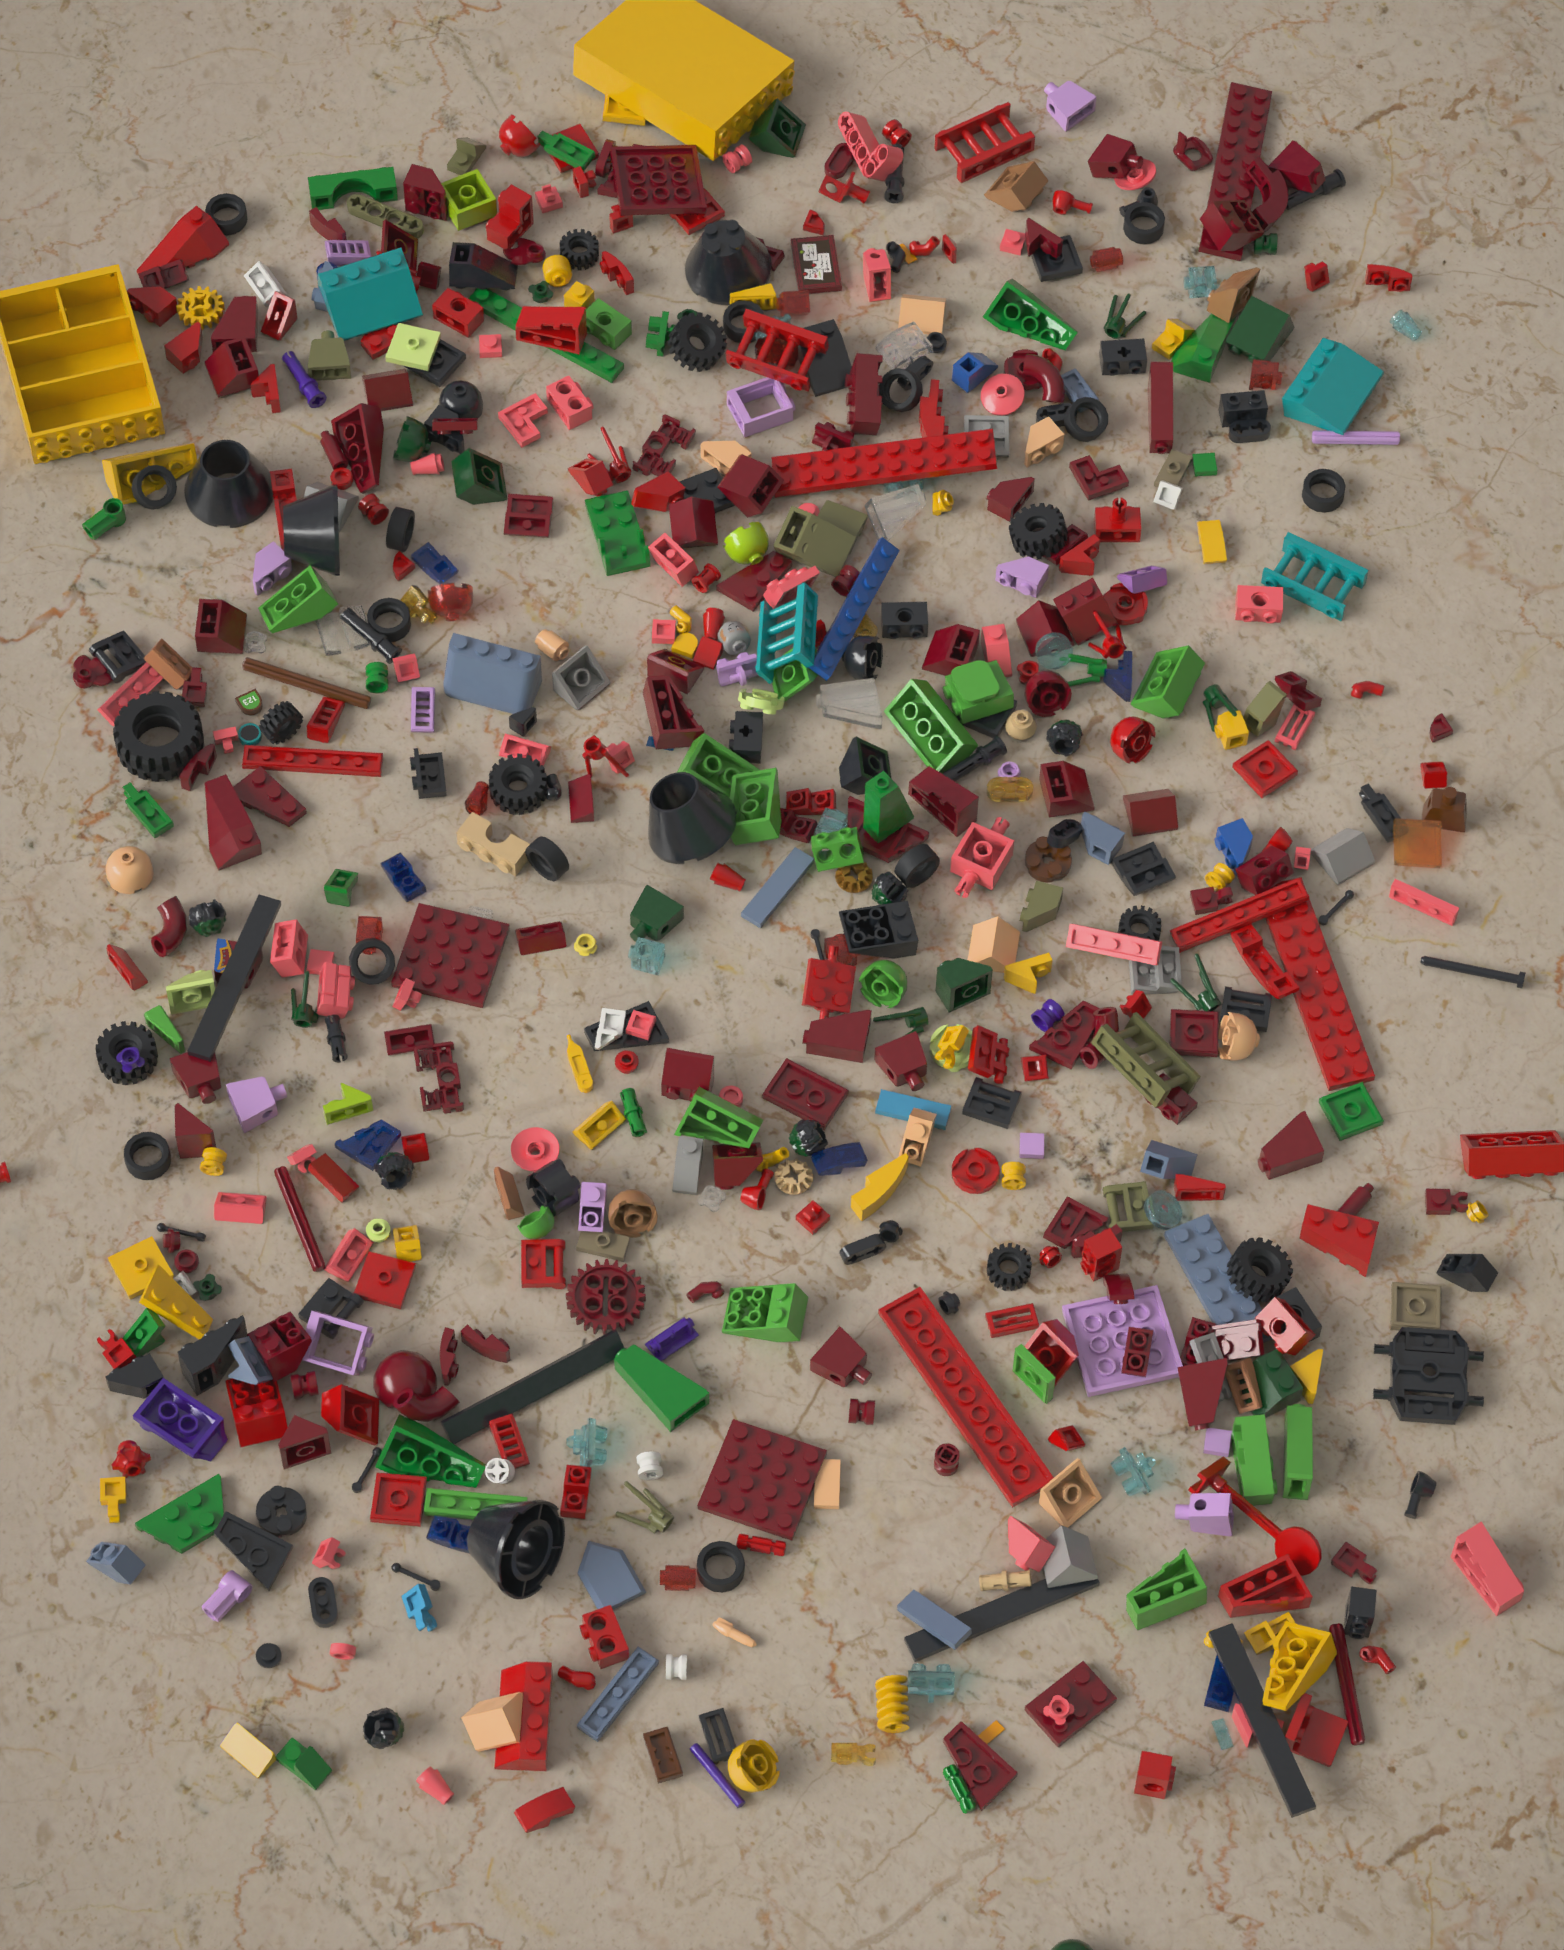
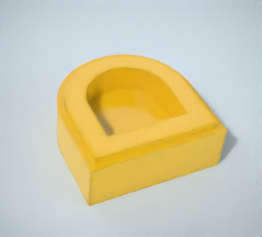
M682 633L675 639L671 652L693 659L698 648V640L691 633Z

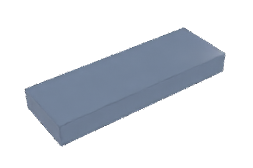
M916 1590L911 1591L897 1605V1610L954 1650L972 1634L970 1627Z

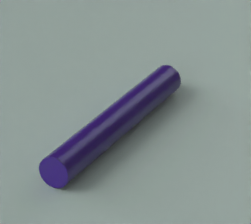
M695 1743L691 1746L690 1751L737 1808L742 1807L745 1804V1800L700 1745Z

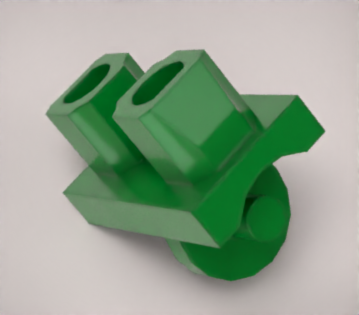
M666 311L662 312V317L650 316L648 331L659 332V334L647 333L645 347L656 349L657 356L662 357L664 355L665 343L670 339L669 335L675 327L673 324L668 328L669 312Z

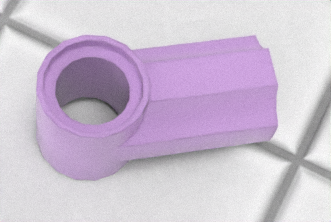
M230 1570L221 1579L218 1589L201 1606L202 1610L213 1621L219 1622L236 1603L243 1602L249 1596L253 1586L234 1570Z

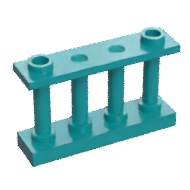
M1288 532L1284 537L1282 551L1285 552L1284 556L1274 571L1267 567L1263 569L1261 583L1267 587H1283V594L1325 613L1330 618L1342 621L1346 605L1342 604L1353 586L1360 589L1364 587L1369 570ZM1293 557L1305 562L1294 580L1282 575ZM1316 567L1325 571V573L1313 590L1302 585L1311 569ZM1333 576L1346 581L1335 599L1322 594Z
M805 582L797 586V596L793 601L775 609L765 600L761 602L755 669L757 674L769 684L773 683L774 669L794 660L801 662L806 668L814 665L818 594ZM796 609L794 617L777 624L779 616ZM795 626L794 634L776 641V634ZM794 644L792 652L775 659L776 651Z

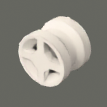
M649 1451L641 1453L636 1457L637 1464L640 1466L638 1470V1477L640 1479L655 1480L662 1477L663 1468L659 1464L661 1462L660 1453Z
M494 1458L487 1463L485 1473L491 1482L505 1484L513 1479L515 1468L512 1462L507 1459Z
M666 1654V1680H671L673 1677L687 1680V1654H682L680 1657Z

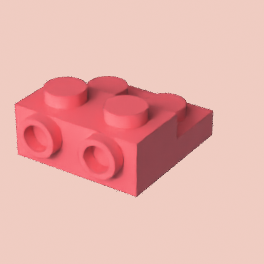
M816 566L809 569L803 567L798 571L795 568L789 571L782 580L775 579L767 585V590L763 596L768 604L775 609L796 598L798 585L805 582L811 588L820 572Z

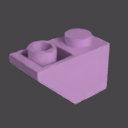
M274 541L257 552L255 556L253 586L254 593L257 596L263 591L269 590L280 579L286 578L292 571L291 559L284 556V551Z
M1031 557L998 564L995 581L1003 586L1014 588L1024 595L1036 598L1048 579L1049 565Z
M582 1182L578 1231L603 1232L608 1187L606 1183Z

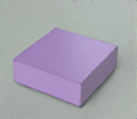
M1020 1133L1019 1158L1044 1159V1134Z
M1207 1428L1203 1453L1228 1457L1232 1431Z

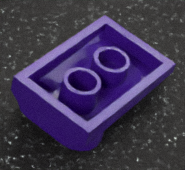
M165 1378L159 1382L133 1414V1419L140 1424L143 1430L155 1433L193 1459H203L211 1462L228 1440L224 1429L223 1417Z

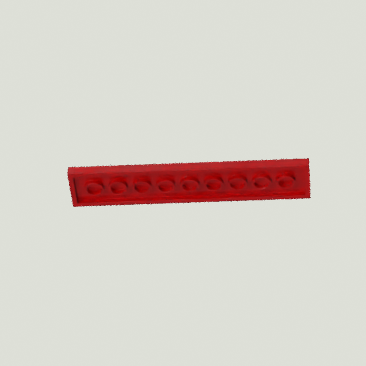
M993 429L771 457L772 468L784 480L775 493V497L997 469Z
M1290 879V880H1286V881H1281L1280 883H1278L1277 885L1273 886L1272 888H1275V887H1277V886H1279V885H1282V884L1287 883V882H1289V881H1292V880H1294V879ZM1310 899L1266 917L1283 968L1299 986V991L1294 992L1293 995L1328 1091L1349 1087L1360 1082L1374 1081L1375 1074Z
M918 1287L878 1309L879 1316L1012 1508L1039 1493L1054 1477L922 1288Z

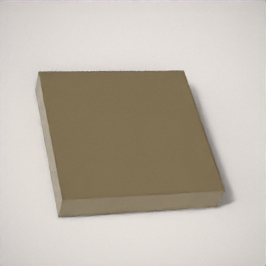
M1392 1282L1390 1330H1400L1402 1327L1441 1330V1286Z

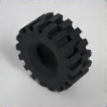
M693 312L689 313L688 316H683L669 335L668 345L672 346L669 349L670 354L675 353L673 359L676 362L680 360L682 362L680 366L683 368L685 365L689 366L688 370L693 371L695 368H697V372H702L704 368L705 371L709 370L718 362L727 347V343H725L727 336L726 334L722 335L724 328L717 326L719 322L716 319L714 322L711 321V316L708 314L706 317H703V313L698 312L695 316ZM690 337L700 339L704 344V349L695 348L690 342Z
M1039 503L1037 507L1035 504H1031L1029 509L1026 507L1021 508L1022 512L1014 514L1015 519L1011 518V525L1008 528L1015 551L1020 553L1022 557L1027 555V557L1033 558L1036 556L1037 560L1042 559L1044 555L1047 558L1051 557V552L1058 553V547L1063 548L1065 546L1064 541L1068 539V531L1062 512L1060 513V510L1057 507L1054 508L1051 504L1045 507L1044 503ZM1044 528L1040 531L1032 532L1034 529Z
M518 753L517 757L513 758L512 754L507 755V760H504L502 757L499 759V765L495 763L492 766V771L489 773L491 800L493 799L496 807L500 805L501 811L505 812L506 809H509V814L514 815L515 811H519V815H524V810H528L531 813L533 812V806L538 809L541 806V801L544 802L546 799L547 775L544 766H540V761L537 759L532 761V756L530 755L522 758V754ZM514 781H524L527 783V787L522 790H513L509 787V784Z
M122 1021L119 1027L116 1026V1023L112 1024V1030L110 1031L106 1028L103 1031L104 1037L99 1035L97 1039L98 1044L95 1047L101 1073L104 1072L108 1080L112 1077L113 1083L118 1084L119 1080H122V1085H128V1081L137 1084V1079L140 1077L143 1081L147 1079L146 1073L152 1074L154 1071L153 1066H157L158 1063L156 1042L154 1037H152L151 1031L149 1029L146 1031L145 1026L142 1024L137 1027L136 1022L131 1021L130 1025H126V1021ZM136 1047L139 1050L140 1057L144 1058L145 1063L142 1067H136L130 1073H125L122 1070V1064L117 1061L116 1056L125 1048Z
M1260 1237L1256 1241H1254V1238H1249L1247 1242L1244 1240L1238 1246L1227 1264V1267H1229L1227 1276H1231L1229 1279L1230 1283H1235L1237 1285L1235 1290L1237 1292L1242 1290L1245 1298H1248L1250 1295L1252 1296V1301L1257 1302L1261 1298L1262 1302H1267L1283 1292L1292 1278L1293 1268H1290L1292 1261L1286 1260L1288 1256L1286 1251L1283 1253L1280 1251L1281 1246L1277 1244L1274 1247L1271 1245L1273 1241L1268 1239L1266 1242H1263V1238ZM1252 1266L1258 1267L1261 1270H1263L1266 1276H1262L1256 1273L1253 1270Z

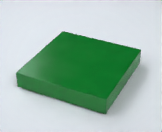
M1363 1082L1319 1098V1104L1339 1141L1383 1125L1384 1120Z

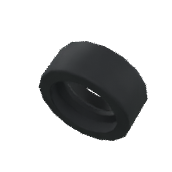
M229 193L218 194L211 198L206 205L205 212L213 218L224 235L236 234L246 226L248 220L246 205L237 195ZM225 208L235 209L239 212L236 218L227 221L218 220L214 217V214Z
M1135 203L1125 212L1123 225L1125 235L1131 241L1138 244L1154 243L1163 235L1164 213L1158 206L1152 203ZM1139 217H1148L1154 220L1157 226L1144 230L1135 227L1131 222Z
M745 300L736 301L730 304L724 312V333L734 342H741L746 329L737 328L732 325L731 320L733 318L742 316L746 309L764 315L760 306L753 302ZM755 332L751 342L759 339L763 333Z
M897 368L890 370L882 377V383H879V396H882V403L895 411L906 412L912 410L918 405L920 396L923 394L922 382L919 377L906 369ZM897 378H907L911 383V394L905 402L896 403L890 398V387Z
M1083 397L1077 399L1067 409L1064 415V425L1067 432L1074 439L1089 442L1095 440L1105 431L1109 415L1105 406L1100 401L1091 397ZM1079 408H1088L1096 415L1098 426L1095 430L1085 431L1076 424L1074 414Z
M147 466L138 472L133 479V496L144 508L160 509L170 503L176 495V479L171 471L163 466ZM155 474L165 480L167 492L162 499L151 500L144 495L141 485L146 476Z
M1330 469L1312 471L1304 479L1302 490L1304 503L1316 512L1326 513L1336 510L1344 499L1346 487L1344 479L1337 472ZM1324 483L1334 487L1337 494L1330 498H1321L1314 495L1310 489L1315 484Z
M400 507L394 508L386 533L387 548L402 552L407 550L414 530L415 513L413 510Z
M383 598L374 602L368 610V624L378 633L386 634L390 642L399 641L408 634L411 627L409 608L404 602L395 598ZM387 612L397 613L403 619L399 625L392 628H383L377 625L375 620L379 615Z
M540 836L526 848L525 853L528 861L547 880L554 882L569 870L567 857L550 839Z
M921 844L910 849L901 857L894 873L907 888H913L924 883L934 874L940 864V858L928 844Z
M368 938L358 942L352 948L349 956V966L354 976L361 982L369 985L380 984L392 975L395 967V956L385 942L376 938ZM367 948L380 949L386 957L384 969L376 975L365 974L358 966V958L363 950Z
M141 1132L134 1135L127 1141L124 1148L125 1165L129 1173L135 1178L154 1180L161 1177L171 1164V1153L166 1139L154 1132ZM144 1146L158 1147L162 1153L161 1159L151 1166L137 1165L133 1160V1155L139 1148Z
M716 1541L709 1543L699 1553L697 1558V1575L705 1588L721 1593L731 1591L744 1578L745 1560L743 1554L737 1546L730 1542ZM719 1554L727 1555L735 1561V1572L729 1578H713L706 1571L708 1559Z

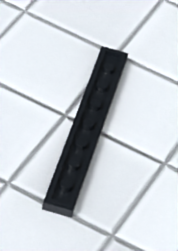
M258 895L187 1050L188 1055L211 1062L281 907L280 900Z
M612 1330L441 1421V1424L449 1441L456 1444L490 1426L489 1422L491 1420L512 1414L614 1360L616 1354L624 1348L618 1332Z
M1046 1579L1032 1584L1030 1587H1024L954 1617L971 1628L972 1634L965 1640L968 1641L1098 1587L1100 1582L1098 1579L1048 1588ZM925 1629L904 1637V1642L914 1662L951 1648Z
M1233 1623L1209 1631L1208 1636L1291 1818L1315 1810L1316 1804L1271 1707L1263 1705V1688Z

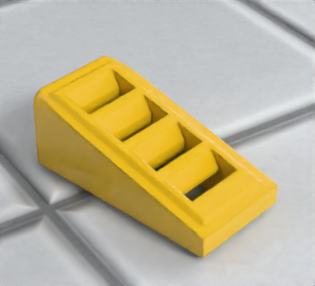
M771 283L730 293V304L738 300H745L759 305L762 310L777 309V297Z

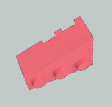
M1482 1521L1457 1536L1451 1558L1494 1614L1498 1616L1520 1602L1524 1594L1523 1584L1514 1575Z

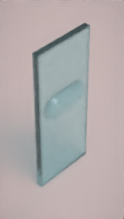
M1224 1718L1212 1721L1211 1723L1221 1750L1234 1747Z

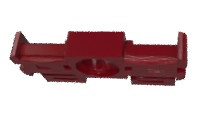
M664 414L662 416V425L657 432L654 430L651 432L642 446L643 454L638 462L633 461L632 469L636 472L641 470L642 474L649 476L650 472L656 476H660L668 471L671 473L676 466V459L673 458L669 463L668 461L665 462L662 458V455L670 445V440L671 443L674 444L676 442L681 445V448L686 450L695 437L696 429L693 428L689 431L680 427L679 420ZM653 442H659L661 443L662 447L660 449H654L650 446V444Z
M451 1041L436 1043L433 1045V1051L432 1049L417 1051V1047H414L417 1072L423 1071V1068L430 1067L434 1070L436 1067L439 1090L435 1089L433 1092L420 1087L423 1112L441 1109V1106L445 1114L451 1113L453 1109H456V1112L463 1111L464 1102L460 1103L458 1089H461L458 1065L453 1063L451 1050H454V1043ZM446 1073H451L455 1078L450 1082H445L442 1080V1076Z

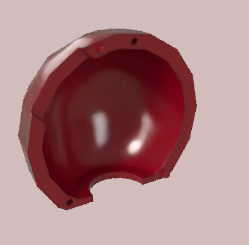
M400 1350L391 1353L380 1362L373 1376V1388L378 1399L386 1407L395 1408L393 1406L395 1397L405 1389H412L420 1397H428L434 1394L437 1390V1376L431 1362L423 1355L413 1351Z

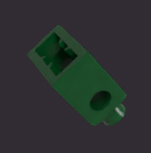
M646 885L630 914V925L634 928L630 933V937L637 943H641L646 936L655 941L661 940L684 919V906L651 886Z

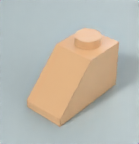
M704 441L701 443V458L714 468H717L723 475L727 474L739 455L743 454L752 458L750 450L736 441Z

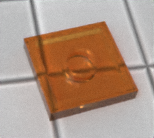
M1399 818L1393 821L1394 865L1440 868L1442 866L1441 821Z

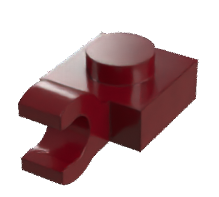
M192 667L191 681H184L182 697L185 698V702L189 701L194 706L205 707L207 682H202V668Z
M1213 887L1190 891L1195 915L1218 911L1219 904L1233 902L1231 887L1221 888L1217 892H1214Z
M1348 1542L1342 1545L1331 1560V1565L1351 1578L1355 1573H1358L1368 1584H1371L1376 1578L1377 1569L1365 1563L1367 1555Z

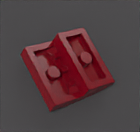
M508 494L504 535L549 538L553 497Z

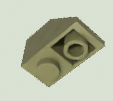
M1271 681L1266 683L1249 704L1243 717L1247 729L1257 737L1276 725L1287 696L1286 693Z
M1036 880L1034 889L1029 888L1026 902H1029L1028 907H1023L1019 921L1023 922L1022 931L1028 932L1056 919L1062 902L1063 887Z

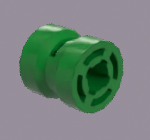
M383 662L367 664L365 667L366 676L368 677L366 679L367 691L371 693L387 691L389 688L388 679L386 678L388 676V666Z

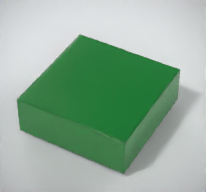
M1215 453L1192 454L1195 477L1217 475Z

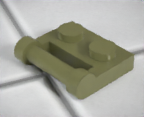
M1146 1181L1103 1187V1196L1107 1199L1111 1222L1109 1228L1117 1224L1123 1232L1153 1229L1154 1222ZM1117 1195H1123L1127 1221H1120L1116 1200Z

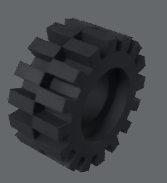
M573 229V233L568 231L567 236L563 235L562 240H560V255L565 256L569 260L572 270L575 267H578V271L582 270L581 267H584L585 270L589 269V264L593 267L595 262L598 261V239L596 240V236L592 235L590 231L585 233V229H581V232ZM575 247H585L588 250L582 253L573 252L571 249Z
M282 701L280 705H274V709L270 708L268 714H264V719L260 721L259 729L272 744L278 745L280 742L284 743L285 739H291V735L297 733L296 729H300V724L303 723V715L291 702Z
M1137 905L1133 906L1132 911L1128 908L1125 913H1122L1118 933L1159 941L1162 927L1161 918H1158L1157 912L1152 914L1153 909L1150 907L1146 911L1145 906L1141 905V909H1137ZM1135 923H1142L1148 926L1149 931L1144 934L1135 933L1131 930V926Z
M1004 1243L1000 1244L999 1249L995 1247L993 1252H990L987 1261L989 1281L991 1283L995 1281L994 1286L997 1288L1002 1285V1290L1006 1291L1007 1287H1010V1291H1015V1286L1018 1289L1022 1288L1023 1283L1026 1285L1031 1275L1032 1262H1030V1254L1027 1255L1025 1248L1020 1250V1245L1016 1244L1015 1248L1012 1247V1243H1008L1007 1247L1004 1246ZM1006 1260L1014 1261L1019 1269L1015 1273H1005L1000 1269V1264Z

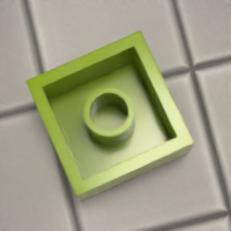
M478 169L441 183L446 192L447 213L458 231L497 215L496 198Z

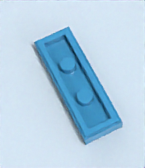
M881 1089L875 1114L908 1121L913 1108H918L937 1114L934 1128L946 1130L951 1105Z

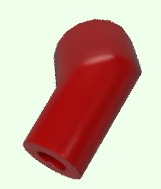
M1371 681L1358 682L1351 687L1353 688L1351 696L1361 699L1364 692L1382 696L1385 686Z
M562 1666L558 1670V1677L576 1687L591 1690L596 1686V1678L591 1672L574 1671L567 1666Z

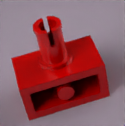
M1115 498L1112 503L1113 507H1095L1094 534L1100 539V542H1140V507L1127 506V501L1124 498H1120V503H1118V498Z

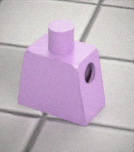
M1071 81L1065 82L1060 87L1050 82L1044 89V92L1048 95L1046 109L1065 132L1095 111L1096 96Z
M265 1077L226 1084L228 1097L244 1133L275 1117L278 1114L276 1101L287 1098L283 1084L269 1088Z
M1193 1493L1190 1496L1189 1505L1176 1504L1175 1519L1189 1520L1190 1528L1193 1532L1232 1537L1234 1509L1231 1493Z

